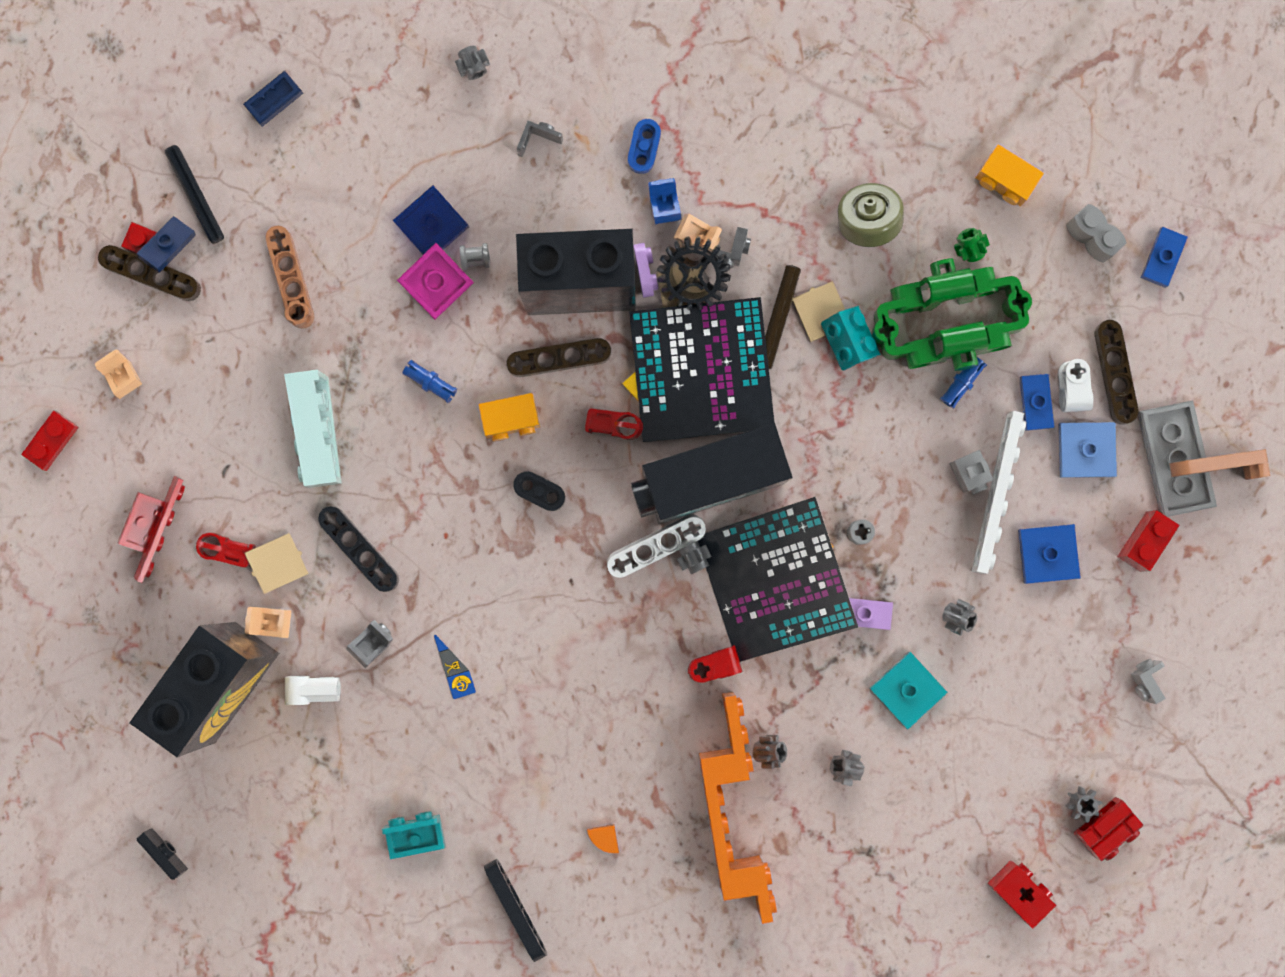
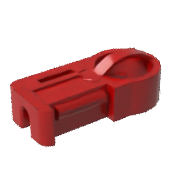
M590 408L587 412L585 431L590 434L596 432L610 434L613 437L625 440H634L642 433L643 423L633 413ZM626 417H633L637 424L621 421ZM620 427L636 430L633 434L625 436L621 433Z
M205 533L198 538L196 550L202 558L244 568L251 567L245 553L255 549L256 546L254 544H249L248 547V544L229 540L228 537L217 533ZM208 537H216L220 542V546L206 543L204 540ZM203 548L219 552L215 556H209L205 554Z

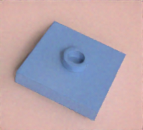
M1115 422L1059 423L1060 478L1117 477Z

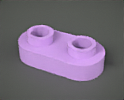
M644 243L634 244L643 298L654 296L653 290H658L656 274H650L649 264L653 263L651 247L645 248Z

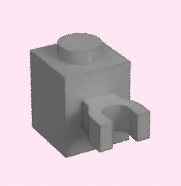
M980 450L950 462L962 492L971 490L972 494H976L987 489L986 483L993 480L989 471L990 468Z

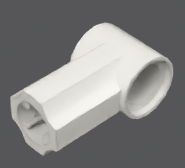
M285 677V705L340 701L341 683L339 677Z

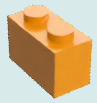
M998 144L975 178L980 181V185L985 189L995 190L1003 195L1002 198L1011 205L1017 204L1021 207L1027 201L1044 173Z
M533 393L479 404L485 436L492 438L493 442L509 439L508 434L519 432V436L536 433L535 428H540Z

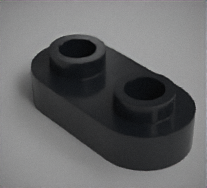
M521 472L514 479L513 487L518 496L547 511H557L565 503V492L560 486L533 472ZM525 481L533 483L531 490L526 491L523 489ZM549 493L557 495V500L554 503L547 501Z

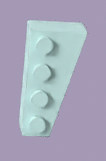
M319 370L284 374L291 411V422L295 434L294 447L300 462V466L297 469L299 481L303 482V485L308 488L342 484L328 376Z

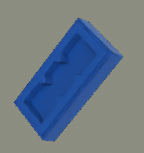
M1165 227L1160 228L1140 278L1164 288L1168 287L1188 237Z
M1049 374L1019 377L1024 421H1026L1025 431L1055 428Z

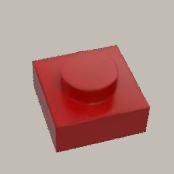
M131 222L121 247L137 254L157 232Z

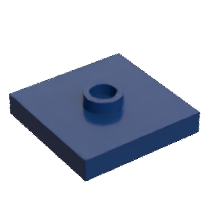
M1075 524L1018 530L1024 584L1081 579Z

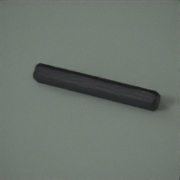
M177 145L166 148L165 154L209 241L212 244L222 241L224 235L180 148Z

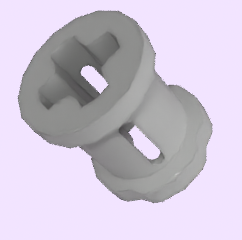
M483 243L480 247L465 248L464 245L460 246V259L463 270L473 266L484 265L486 268L490 267L487 243Z
M867 520L854 521L847 529L848 539L856 545L869 543L875 535L873 524ZM858 525H860L861 529L866 528L867 534L863 535V540L860 536H855V531L859 529Z

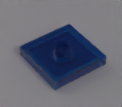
M434 185L393 219L397 227L422 255L435 243L444 250L469 228L468 223Z

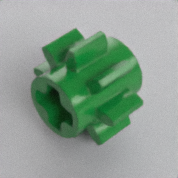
M969 228L963 230L956 238L958 243L954 245L957 256H961L963 261L977 262L987 253L986 247L990 243L987 234L982 235L981 230Z

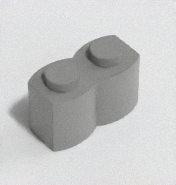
M1091 204L1086 205L1066 224L1072 237L1084 243L1088 253L1102 263L1113 257L1127 243L1122 232L1115 226L1108 224L1104 214Z

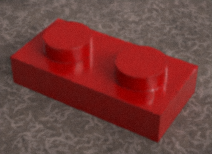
M53 410L21 455L43 471H47L79 427L59 412Z

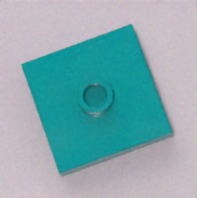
M910 651L869 688L907 730L948 693Z

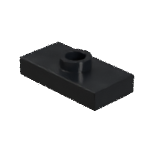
M153 828L143 832L136 838L137 842L171 880H175L188 870L186 865L175 854L176 849L166 840L163 841Z

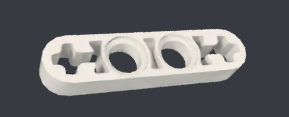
M687 515L613 552L607 559L608 571L615 577H625L700 540L706 531L704 521L697 515ZM693 521L695 525L700 524L697 527L698 532L696 534L688 531L683 534L685 540L681 541L676 528L680 527L683 532L689 528V522ZM666 533H672L676 536L675 544L670 547H665L661 544V537ZM642 545H647L652 549L650 557L646 559H641L636 555V550ZM627 552H632L636 564L632 565L631 560L624 563L623 570H620L618 567H612L615 565V559L619 558L620 561H624L629 558Z

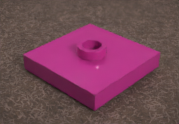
M437 243L397 279L434 320L474 283Z

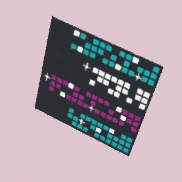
M761 297L714 302L711 307L703 303L702 310H698L697 305L693 304L692 310H688L687 305H683L681 307L674 306L629 311L640 419L643 423V442L746 432L775 423Z
M816 496L707 532L697 541L700 547L706 545L712 556L706 559L709 564L706 569L731 646L736 647L740 662L858 628Z

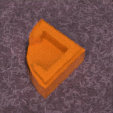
M615 824L587 829L590 840L597 848L607 853H619Z

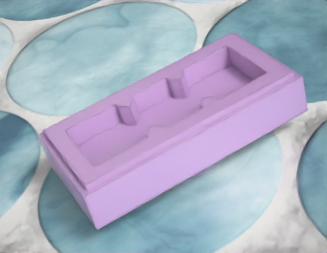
M849 598L858 627L891 630L892 602Z

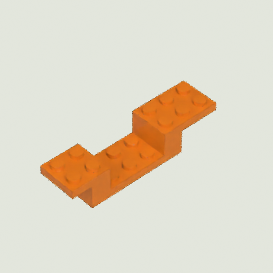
M733 692L722 693L731 748L699 753L720 888L724 901L755 896L762 924L773 922L772 913H777V908L772 890H768L767 886L772 884L771 872L767 862L763 863L760 855L734 859L730 840L725 841L724 834H729L730 832L726 813H721L720 806L725 805L721 785L750 780L749 773L754 772L751 755L749 752H745L744 747L745 744H749L747 728L740 723V717L744 716L742 699L740 697L736 698Z

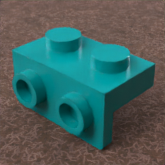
M859 306L837 312L821 322V326L842 371L881 355Z
M432 811L416 814V819L405 821L404 817L388 820V825L382 828V834L386 835L390 860L445 849L446 844L440 814L432 816Z

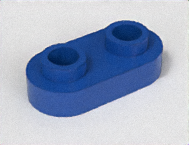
M643 119L634 128L628 153V165L637 174L648 173L655 163L661 138V129L658 123L652 119ZM646 131L652 133V137L649 139H645L642 135ZM639 157H643L646 159V163L640 165L636 160Z

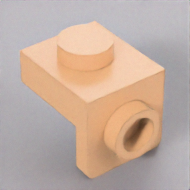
M684 214L674 239L684 244L685 237L689 236L692 244H695L696 237L700 236L702 245H705L708 239L712 241L709 248L713 250L719 244V235L722 229L718 226H709L691 214Z
M118 350L112 351L94 364L96 369L105 376L113 394L118 399H121L142 385L132 363Z
M248 607L245 618V634L288 638L291 610Z

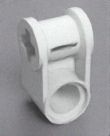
M1082 359L1063 363L1058 369L1059 405L1063 413L1091 411L1093 408V392L1091 389L1089 365ZM1070 369L1077 370L1078 374L1076 376L1071 374Z

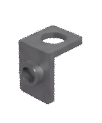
M527 121L517 147L518 156L523 157L532 133L559 144L563 142L562 133L555 131V128L550 124L544 122L536 124Z

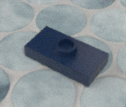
M284 70L243 105L263 127L304 93Z
M173 216L137 252V256L160 273L196 236L195 231Z

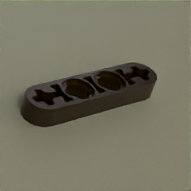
M112 245L103 247L98 254L100 265L113 273L185 301H193L200 295V283L190 275L166 266L162 271L168 273L169 280L164 285H157L155 278L158 272L139 259L136 254ZM115 255L125 262L123 266L116 262L110 263L107 260V256ZM140 261L144 265L143 272L140 275H132L130 270L132 264ZM178 281L188 285L190 281V286L193 287V290L185 293L183 289L175 286V283Z
M1106 320L1096 327L1094 336L1110 415L1115 423L1125 425L1137 418L1139 409L1122 327L1115 320ZM1108 326L1109 330H1114V335L1110 336L1111 344L1117 342V346L1105 349L1104 345L1110 344L1108 335L1103 336L1102 331ZM1116 352L1120 356V364L1118 366H1111L1108 363V353ZM1115 378H1120L1125 382L1126 388L1123 393H1118L1113 389L1112 383ZM1127 395L1128 399L1123 401L1125 409H1130V414L1126 415L1125 419L1124 415H1119V410L1123 409L1122 400L1116 402L1115 398Z
M595 338L516 351L508 357L506 366L513 376L526 377L606 363L610 359L611 347L606 340ZM597 344H601L603 349H607V352L603 353L602 358H598L596 354L588 355L590 360L584 361L585 354L582 346H587V351L595 350ZM575 348L580 352V358L577 362H567L565 353L568 349ZM542 353H550L553 356L554 360L551 366L542 367L539 365L538 358ZM534 354L535 370H531V364L522 366V371H517L516 367H512V364L516 363V358L520 357L523 362L530 361L529 355Z

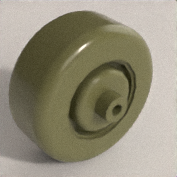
M879 183L858 185L847 191L839 202V229L842 235L855 245L861 247L885 245L892 241L903 227L904 206L902 199L895 190Z

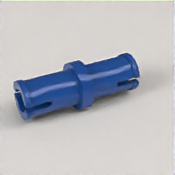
M977 357L978 366L962 370L960 374L956 373L953 377L954 382L945 394L941 396L940 400L950 408L954 409L966 391H970L974 387L972 383L987 366L980 358Z
M410 360L408 362L410 367L405 366L402 372L404 376L422 386L421 389L424 391H431L445 400V402H451L452 398L450 397H454L457 393L456 387L440 379L436 372H429L415 363V361Z

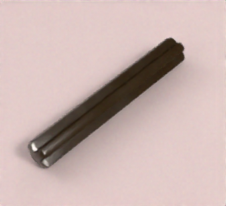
M787 265L785 267L765 335L769 369L773 367L801 273V269L794 265Z

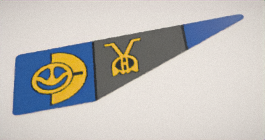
M434 635L453 699L476 693L469 669L437 635Z

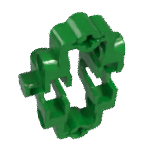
M953 258L943 259L930 264L932 276L925 277L919 282L897 286L890 290L893 301L885 302L877 308L874 313L875 325L872 328L871 334L876 344L880 346L882 355L886 359L894 360L906 357L908 369L944 363L948 359H952L954 371L966 370L979 365L977 355L1012 347L1010 335L1022 331L1029 324L1028 310L1032 305V297L1027 291L1022 289L1020 280L1015 276L996 279L993 267L975 270L967 268L956 271ZM945 268L946 273L941 274L940 269ZM930 288V298L924 302L921 291ZM1000 290H1005L1006 298L1002 303V310L1007 317L1012 318V323L999 322L984 326L983 321L938 330L927 338L911 341L903 346L896 347L894 339L899 333V327L893 319L889 318L888 314L932 311L948 300L957 299L960 305L972 302L975 298L989 296ZM1015 300L1016 303H1021L1022 306L1019 308L1018 305H1013L1012 302ZM882 327H884L885 331H890V334L887 336V338L885 337V334L879 333ZM942 340L943 351L936 355L934 343ZM962 354L966 355L967 362L962 363L960 356Z

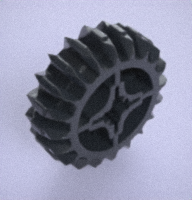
M687 236L684 239L685 246L681 241L676 240L674 242L675 249L668 246L666 248L668 256L662 255L660 258L664 265H659L657 271L663 275L659 276L657 280L659 283H666L661 291L662 293L671 292L668 297L669 301H672L675 297L678 298V307H681L683 302H687V309L692 310L693 304L696 303L698 310H702L703 301L711 307L714 304L713 298L721 300L722 294L720 291L726 292L728 289L727 284L724 282L730 281L731 275L724 272L729 271L731 265L721 264L727 259V255H717L721 249L719 245L715 246L713 250L709 248L712 242L710 239L706 241L705 245H702L701 237L697 236L695 244H692L691 238ZM695 253L703 257L693 261L688 257L684 258L682 255ZM674 262L679 265L678 269L683 274L679 284H677L673 276ZM710 262L716 272L714 284L709 282L710 278L705 273V269ZM701 266L698 278L695 275L694 278L690 277L687 281L690 269L693 272V269L697 270ZM690 286H696L706 291L692 293L686 291V289Z

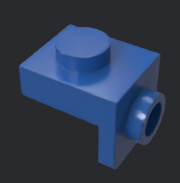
M675 178L649 182V196L655 224L682 220Z

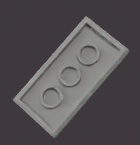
M1193 400L1139 411L1138 418L1159 512L1169 517L1217 507L1209 472L1171 477L1169 463L1206 458Z

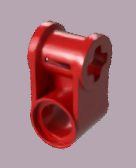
M735 646L696 658L688 666L690 678L699 683L718 678L722 679L743 672ZM699 662L702 666L708 667V671L704 672L705 677L703 678L699 674H694V670L698 668L697 663Z

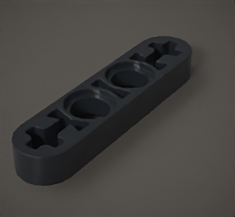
M332 506L322 509L319 513L318 521L324 531L376 589L382 592L394 590L399 583V575L342 510ZM327 513H337L338 516L335 519L339 525L343 526L345 522L348 525L342 528L337 536L334 532L339 529L334 524H326L328 520ZM348 531L354 532L357 536V542L352 547L344 545L342 540L343 535ZM367 551L372 552L375 556V563L371 567L363 566L360 560L361 555ZM381 563L384 567L379 570L385 575H392L390 578L392 584L390 586L387 584L381 586L382 578L378 573H374L373 576L370 574Z
M495 859L484 865L486 875L531 959L536 962L547 956L546 948L499 860Z

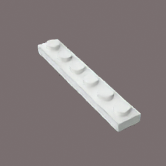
M1012 411L1007 413L971 572L988 574L989 569L992 570L995 564L996 554H993L995 543H998L1001 538L1002 527H999L1000 518L1005 516L1008 507V501L1005 500L1007 490L1011 489L1014 480V474H1011L1013 463L1016 464L1019 458L1018 438L1023 436L1026 427V421H1023L1024 413Z

